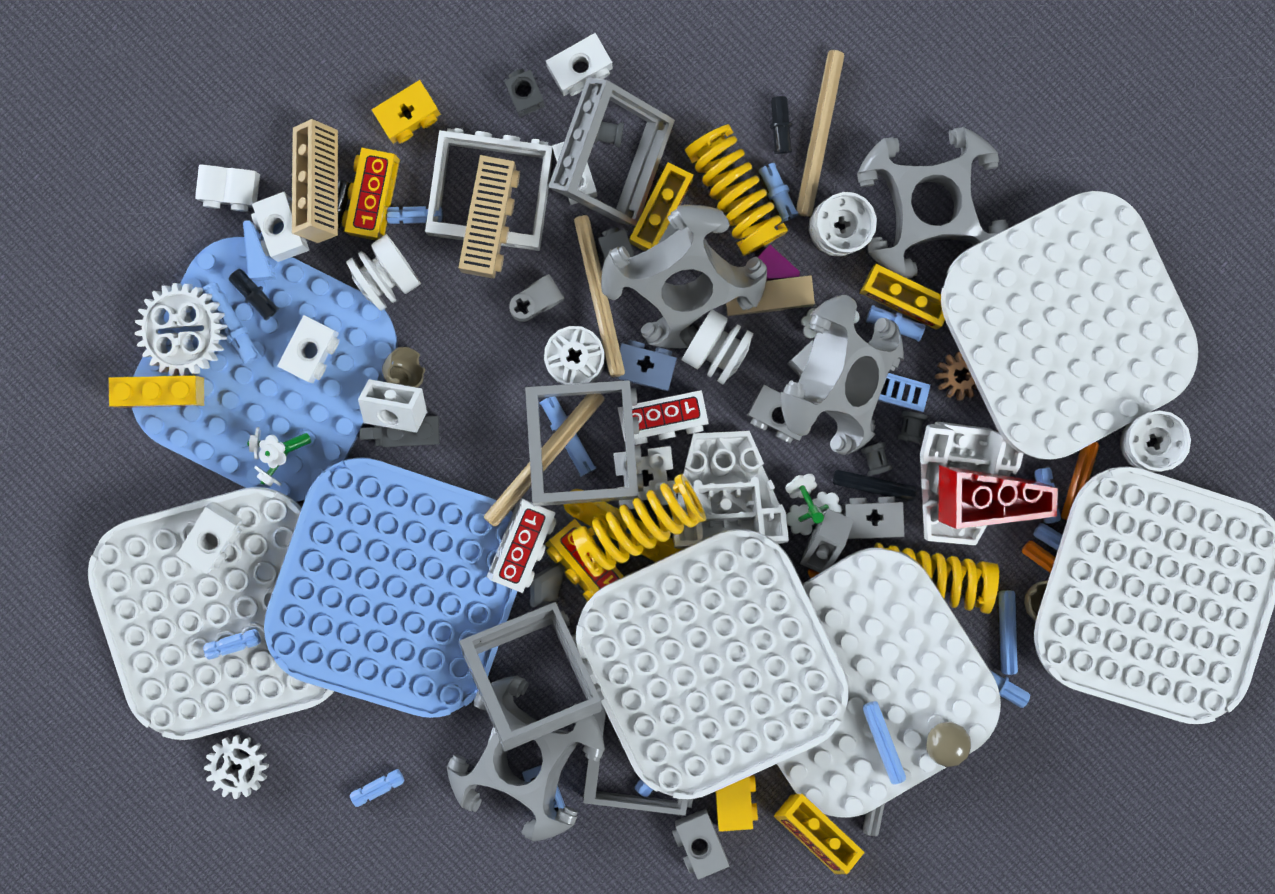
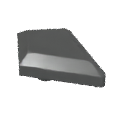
M560 561L534 576L530 586V606L538 607L557 602L565 572V567Z

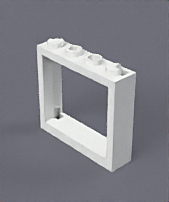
M447 128V131L439 130L425 229L427 235L464 241L466 226L438 222V216H434L442 204L450 145L543 158L533 235L509 232L507 243H502L501 246L540 251L554 154L552 146L548 145V142L540 141L539 139H532L531 143L521 142L519 137L504 135L503 139L492 138L491 133L476 131L475 135L464 134V130L459 128Z

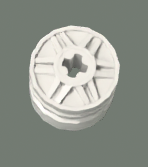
M842 192L832 195L818 205L810 217L809 233L812 242L820 251L829 256L841 257L862 249L871 241L876 231L877 218L874 208L866 198L856 193ZM838 221L840 224H845V229L841 230V233L839 228H834V224Z
M387 234L371 244L376 256L374 259L371 260L362 251L358 253L364 264L362 267L353 258L346 261L350 268L352 279L359 290L380 311L387 308L381 295L385 294L392 303L396 301L391 289L394 286H397L403 293L407 294L421 284L406 259Z
M712 309L692 340L682 361L696 369L700 368L706 360L711 362L707 376L712 377L716 368L719 367L723 371L717 381L724 384L729 377L736 373L749 351L751 338L754 333L747 330L740 341L735 336L741 326L737 324L730 333L725 332L724 329L728 318Z
M568 326L558 330L550 337L545 347L544 361L548 372L561 385L593 383L600 377L605 367V353L601 341L592 331L580 326ZM573 349L576 353L582 352V355L579 356L580 362L577 364L574 361H567L570 357L569 351Z
M1165 411L1143 414L1125 426L1120 439L1122 455L1127 462L1135 468L1150 472L1170 470L1181 464L1188 455L1191 444L1189 429L1183 420L1173 413ZM1150 438L1157 439L1154 447L1147 446L1146 442L1150 441Z

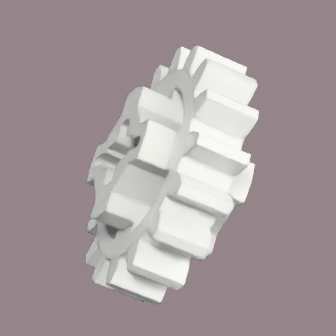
M240 735L234 736L232 742L226 737L222 740L223 746L217 743L212 747L216 754L209 753L206 757L212 761L211 764L204 767V770L211 771V775L206 780H214L216 784L213 790L222 788L223 797H226L230 792H232L234 799L239 798L241 792L247 797L251 794V788L257 791L261 787L257 780L264 781L267 778L262 773V770L269 767V764L262 763V759L267 754H259L257 750L261 744L258 743L251 746L250 737H247L243 742H241ZM239 749L246 751L249 756L240 753ZM224 753V763L223 766L219 768V761ZM234 763L241 764L242 768L240 770H233L232 765ZM255 765L254 775L252 779L249 780V778H251L249 775V771L251 767ZM224 778L233 781L234 785L228 783Z

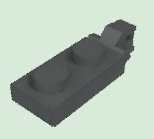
M439 416L424 417L417 433L375 425L374 428H360V440L375 439V445L382 447L439 445Z

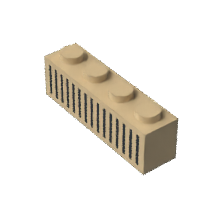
M311 119L293 127L292 234L320 243L338 235V130Z
M480 155L458 267L461 273L495 279L496 271L501 272L504 255L500 254L501 244H506L508 240L509 227H506L505 223L507 215L512 216L515 202V199L511 198L512 187H518L520 171L516 170L514 161Z

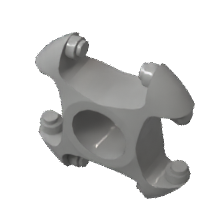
M954 128L949 131L950 144H954L955 148H961V155L959 158L934 166L894 164L889 158L895 157L896 152H899L898 138L893 137L883 138L873 147L862 162L857 173L860 187L872 186L874 181L878 180L877 175L882 176L888 185L896 211V236L893 247L888 248L887 241H883L882 237L872 238L867 244L869 255L880 266L910 279L917 276V265L910 258L904 259L903 255L906 249L932 240L967 241L975 246L1009 228L1006 219L993 221L992 226L988 227L989 233L985 232L980 226L971 197V164L973 160H978L979 166H984V170L994 169L998 167L999 158L998 152L985 139L967 128ZM923 182H935L947 189L954 202L953 215L949 223L942 226L929 225L916 216L911 205L912 192L916 185Z
M679 205L676 210L671 212L668 220L674 229L679 228V230L661 243L633 257H630L624 246L616 247L613 250L610 249L604 262L601 289L607 298L616 300L621 296L623 287H630L650 301L663 315L657 322H648L641 328L642 336L649 345L663 348H688L698 332L694 326L690 327V325L703 314L738 297L737 302L743 310H749L752 307H757L762 298L767 279L766 264L761 259L753 257L747 262L746 266L736 267L721 258L708 245L705 236L710 232H725L729 228L730 223L723 211L702 205ZM694 269L703 272L695 281L688 284L673 285L665 282L672 274L681 270Z
M838 295L827 300L810 314L812 316L809 323L811 325L810 329L817 332L808 363L799 382L789 381L784 391L780 392L784 420L788 430L799 436L807 435L818 415L823 411L835 419L838 429L830 441V447L841 455L857 451L875 436L873 431L876 425H874L875 420H872V416L889 370L894 372L895 368H898L900 361H904L903 343L898 325L887 318L878 319L875 323L872 339L868 343L865 342L856 333L854 328L857 304L854 299L847 295Z
M516 675L490 683L511 732L537 721L518 708L513 701V696L519 697L520 694H525L529 682ZM478 691L474 699V706L486 710ZM594 715L575 722L574 724L576 725L571 732L558 729L534 739L541 749L543 762L540 773L532 782L523 781L513 774L508 766V751L504 752L493 726L488 745L471 773L467 771L469 764L466 763V758L456 754L450 758L447 766L448 777L460 806L468 811L476 812L482 800L479 798L480 793L476 792L475 789L477 785H482L509 794L534 813L536 820L527 821L522 830V835L532 840V842L557 836L574 826L578 811L564 806V809L559 808L558 812H556L554 809V799L561 770L578 743L585 745L582 751L586 753V758L598 762L599 758L602 757L605 746L600 727Z

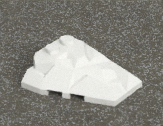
M935 422V424L927 425L920 451L924 539L935 542L976 545L987 527L985 525L955 529L938 521L939 465L1009 477L1011 473L1016 475L1024 453L1016 451L1004 440L999 432L992 429L945 422Z
M750 431L693 433L683 475L688 479L704 509L706 521L700 522L692 528L684 525V530L681 534H673L674 548L685 549L712 535L734 529L751 530L761 533L777 544L789 541L786 512L783 505H780L773 491L775 487L772 480H768L762 466L764 462ZM679 492L677 502L687 513L685 502Z

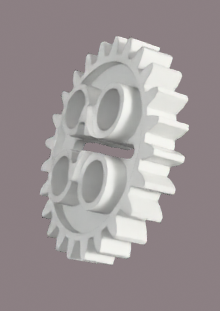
M173 283L172 288L164 285L162 286V292L153 291L152 294L155 300L145 299L144 302L148 308L138 310L144 316L143 320H135V323L142 326V330L135 332V335L143 336V340L137 346L147 348L142 356L153 357L150 365H160L159 372L169 371L170 376H178L179 373L181 376H189L190 372L192 374H199L200 367L202 369H209L208 360H218L214 351L224 350L218 344L219 340L227 339L226 336L220 334V330L227 328V325L219 323V320L225 316V313H216L215 311L220 303H209L212 294H203V288L195 287L193 289L192 284H184L182 287L180 283ZM192 308L196 310V318L194 321H192L190 317V312ZM166 310L169 312V320L167 323L164 321L163 318ZM204 326L203 331L158 333L159 329ZM195 336L199 341V346L196 350L192 344ZM168 339H170L172 343V348L170 352L166 348V342Z

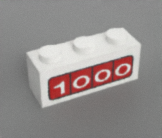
M702 390L637 403V405L632 406V416L638 417L639 434H634L635 445L648 443L647 437L658 435L659 440L676 437L675 431L686 429L687 434L704 431L703 426L709 424ZM618 407L621 427L625 441L623 407Z
M521 498L515 506L486 577L493 582L523 593L525 587L528 588L533 581L534 571L532 569L536 560L540 561L544 554L545 545L543 543L546 535H550L556 525V518L554 516L556 513L542 506H533L532 502Z

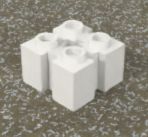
M671 446L648 449V456L641 457V463H636L637 474H642V470H648V474H653L654 480L649 481V486H643V491L638 492V497L642 500H648L646 493L649 490H653L661 504L667 505L668 503L660 490V485L663 483H667L670 486L677 500L676 493L672 488L675 481H667L666 470L673 469ZM626 452L614 453L616 476L623 475L625 485L618 488H628ZM619 500L620 506L625 504L629 509L635 508L633 500Z

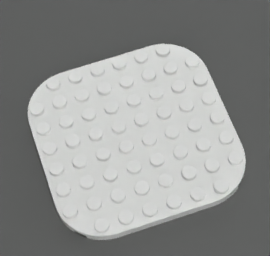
M1090 191L1067 198L967 249L954 260L947 271L948 275L944 288L941 291V305L945 321L996 428L1004 440L1020 453L1037 459H1057L1069 456L1133 422L1143 414L1150 413L1172 401L1186 389L1194 375L1198 360V344L1193 326L1142 218L1128 202L1114 194Z
M1117 467L1105 470L1092 477L1078 492L1072 504L1037 615L1034 641L1037 655L1043 667L1058 682L1074 690L1188 724L1216 721L1215 718L1224 713H1230L1241 702L1248 690L1275 605L1274 519L1264 510L1250 503L1140 468Z
M262 487L240 489L125 521L109 530L99 540L89 561V586L127 703L132 713L145 727H150L162 733L163 737L171 739H194L311 708L326 700L334 692L297 680L283 671L272 657L265 640L264 620L266 610L302 509L287 495ZM214 502L243 520L238 527L242 532L233 545H227L224 550L227 557L218 570L213 568L209 573L205 574L176 555L204 508ZM207 533V541L211 545L217 546V537L212 533ZM253 629L259 632L261 642L257 646L250 648L246 646L244 650L224 656L219 655V657L210 660L206 658L203 651V646L206 643L213 641L218 643L220 639L239 633L244 635L246 631Z
M744 529L727 530L667 556L601 588L587 602L579 618L576 630V643L582 660L587 658L593 672L590 675L593 684L598 683L601 687V692L604 696V700H601V703L632 767L640 779L656 792L660 791L677 799H694L713 793L821 744L835 732L844 716L848 703V686L843 668L789 556L775 541L761 533Z
M868 548L845 557L802 584L845 673L848 686V703L839 727L828 739L811 749L777 763L796 794L802 793L826 815L834 817L860 816L878 808L946 768L935 763L926 750L928 734L939 723L953 722L964 727L970 736V753L987 741L993 733L1000 715L1001 701L996 680L932 579L917 561L902 552L883 548ZM878 702L906 775V780L902 783L893 785L890 782L863 711V705L866 703Z

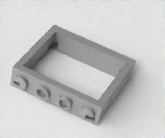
M587 77L548 187L617 223L636 226L675 120L608 80ZM609 100L647 121L616 209L577 190Z
M630 380L525 387L533 506L633 500L638 497V492L643 491L642 474H637L636 463H641L640 445H635L634 434H639L638 417L632 416V406L637 405L636 388H630ZM622 392L628 488L544 493L538 398Z
M556 602L459 641L464 659L504 752L602 711L601 700H604V696L601 692V687L598 683L593 684L590 677L593 674L587 658L582 660L577 649L576 634L571 635L567 628L570 626L567 614L565 615L564 610L560 612ZM552 624L587 701L511 732L478 654Z
M601 703L602 711L594 714V717L603 737L606 711ZM600 758L598 762L588 759L583 803L685 816L687 807L692 808L693 799H678V801L596 791Z

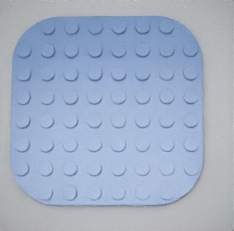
M244 237L222 239L204 248L193 259L180 284L182 287L184 284H192L194 289L195 287L203 288L210 283L217 282L243 327H247L249 331L248 336L260 353V357L251 363L244 364L233 344H230L227 339L219 340L218 344L224 350L214 351L218 360H208L209 369H202L200 367L199 374H192L190 372L189 375L204 377V406L135 407L132 410L142 430L160 445L245 488L262 487L273 489L287 495L295 502L305 500L311 485L322 472L332 465L347 459L360 434V428H363L365 424L358 398L369 379L386 382L383 377L382 366L387 356L398 346L397 335L391 318L385 309L380 311L372 302L365 298L361 291L293 257L277 262L268 256L276 279L253 281L258 287L262 286V291L279 307V310L265 321L249 302L246 303L244 301L246 298L228 279L237 269H242L248 276ZM194 308L190 312L192 321L196 318V310ZM167 310L163 317L166 323L169 320V312ZM303 315L339 333L337 339L340 340L338 347L332 355L328 354L324 362L327 365L321 379H315L314 383L307 382L278 367ZM204 326L159 329L158 333L203 331ZM220 330V334L227 337L225 330ZM196 336L194 337L192 343L195 350L199 346V341ZM170 339L166 342V348L169 352L172 348ZM310 343L305 348V355L308 359L315 357L318 349L315 343ZM142 357L133 377L170 376L169 371L159 372L160 365L151 366L150 362L153 357ZM256 427H260L261 441L265 440L269 435H275L278 442L288 441L304 433H308L311 443L289 452L286 456L285 464L280 465L272 475L273 478L282 484L281 486L275 483L271 487L267 484L263 485L261 480L257 478L260 472L254 468L255 466L266 473L270 467L268 463L262 462L260 457L259 459H254V452H249L247 442L250 440V435H255Z
M353 458L332 465L317 477L308 490L266 610L264 620L265 640L275 662L283 671L297 680L416 716L442 717L450 715L451 712L463 706H467L475 699L478 689L462 654L459 641L507 622L517 594L516 590L493 582L486 577L513 512L510 511L499 525L494 527L484 518L486 512L497 501L490 497L376 459ZM498 646L478 654L487 677Z

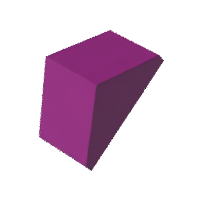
M771 245L758 257L766 264V281L800 277V271Z

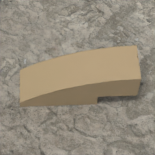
M812 276L766 281L762 298L757 307L743 310L737 302L738 297L727 302L726 307L727 316L813 306L815 301Z

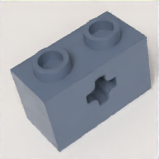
M628 340V344L621 343L620 353L625 374L613 378L624 381L630 380L631 383L668 392L677 357L671 356L672 351L656 347L655 352L644 349L645 344ZM644 358H649L650 364L654 365V368H648L647 372H642L641 366L637 365L638 361L643 362Z

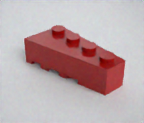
M939 465L938 521L955 529L1057 516L1058 488L1038 481Z

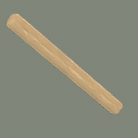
M830 50L827 55L796 207L798 215L809 217L813 214L844 61V53L838 50Z
M582 215L576 217L574 222L608 370L611 377H620L625 374L609 301L601 289L602 271L589 217Z
M587 394L542 447L543 472L603 403L605 398L602 394ZM530 462L484 515L485 520L492 526H498L531 487Z

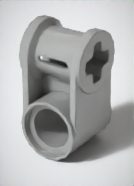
M550 274L515 295L510 301L509 309L515 320L526 322L556 306L565 298ZM518 302H522L523 305L529 304L527 314H523L521 311L515 312L518 309Z

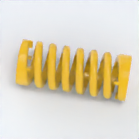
M727 124L700 137L691 143L685 151L692 164L696 162V171L698 173H706L703 176L702 182L705 186H713L709 194L711 198L721 199L717 209L723 211V213L729 212L726 215L730 223L729 226L737 225L732 231V236L735 239H742L737 242V245L743 256H746L787 233L788 229L784 223L778 225L782 220L779 215L751 226L774 209L772 202L743 213L767 195L765 189H760L735 200L752 186L759 183L758 176L754 175L740 183L727 187L752 169L750 162L719 174L745 155L743 149H738L727 156L710 162L737 142L736 136L728 137L734 132L730 125Z
M683 474L674 478L675 484H673L672 488L676 494L681 493L687 513L677 502L667 483L661 484L660 490L670 507L673 520L663 509L657 494L653 490H649L646 493L647 499L656 513L660 528L650 517L641 498H634L633 505L644 524L646 535L638 527L629 507L625 504L619 507L620 514L630 530L633 543L625 535L616 515L611 511L606 513L607 523L618 541L620 551L612 543L600 519L592 521L593 528L587 529V527L581 526L573 530L574 544L585 566L595 577L600 576L602 568L606 570L613 569L616 561L619 563L627 562L630 554L633 556L640 555L643 547L647 549L654 548L657 540L661 542L669 540L670 532L675 535L681 534L684 530V525L692 528L698 523L706 521V515L692 485ZM595 533L605 549L606 558L598 550L592 537ZM587 553L590 554L592 561L589 559Z
M876 542L874 548L900 552L899 548L894 545L884 548L881 543ZM910 548L902 550V553L910 556L922 565L931 579L937 567L938 578L936 587L943 598H945L947 579L952 569L953 583L949 597V605L952 608H956L959 605L962 581L967 572L968 585L965 593L964 608L971 611L975 605V607L980 608L982 613H991L998 591V564L981 561L975 565L972 559L966 558L960 562L956 556H950L945 560L944 556L939 553H935L930 558L927 551L921 550L915 556L914 551ZM982 574L984 582L981 597L979 596L976 600L977 584Z

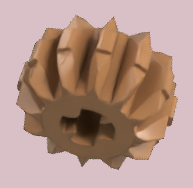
M957 352L955 359L950 354L945 356L947 364L939 363L937 365L944 373L935 374V379L944 380V383L940 384L938 389L942 390L948 387L949 389L946 392V397L951 398L955 391L957 400H963L964 392L969 398L973 397L974 391L972 388L977 390L978 388L961 353ZM964 371L965 374L962 376L966 377L965 380L957 382L955 380L957 376H954V372Z

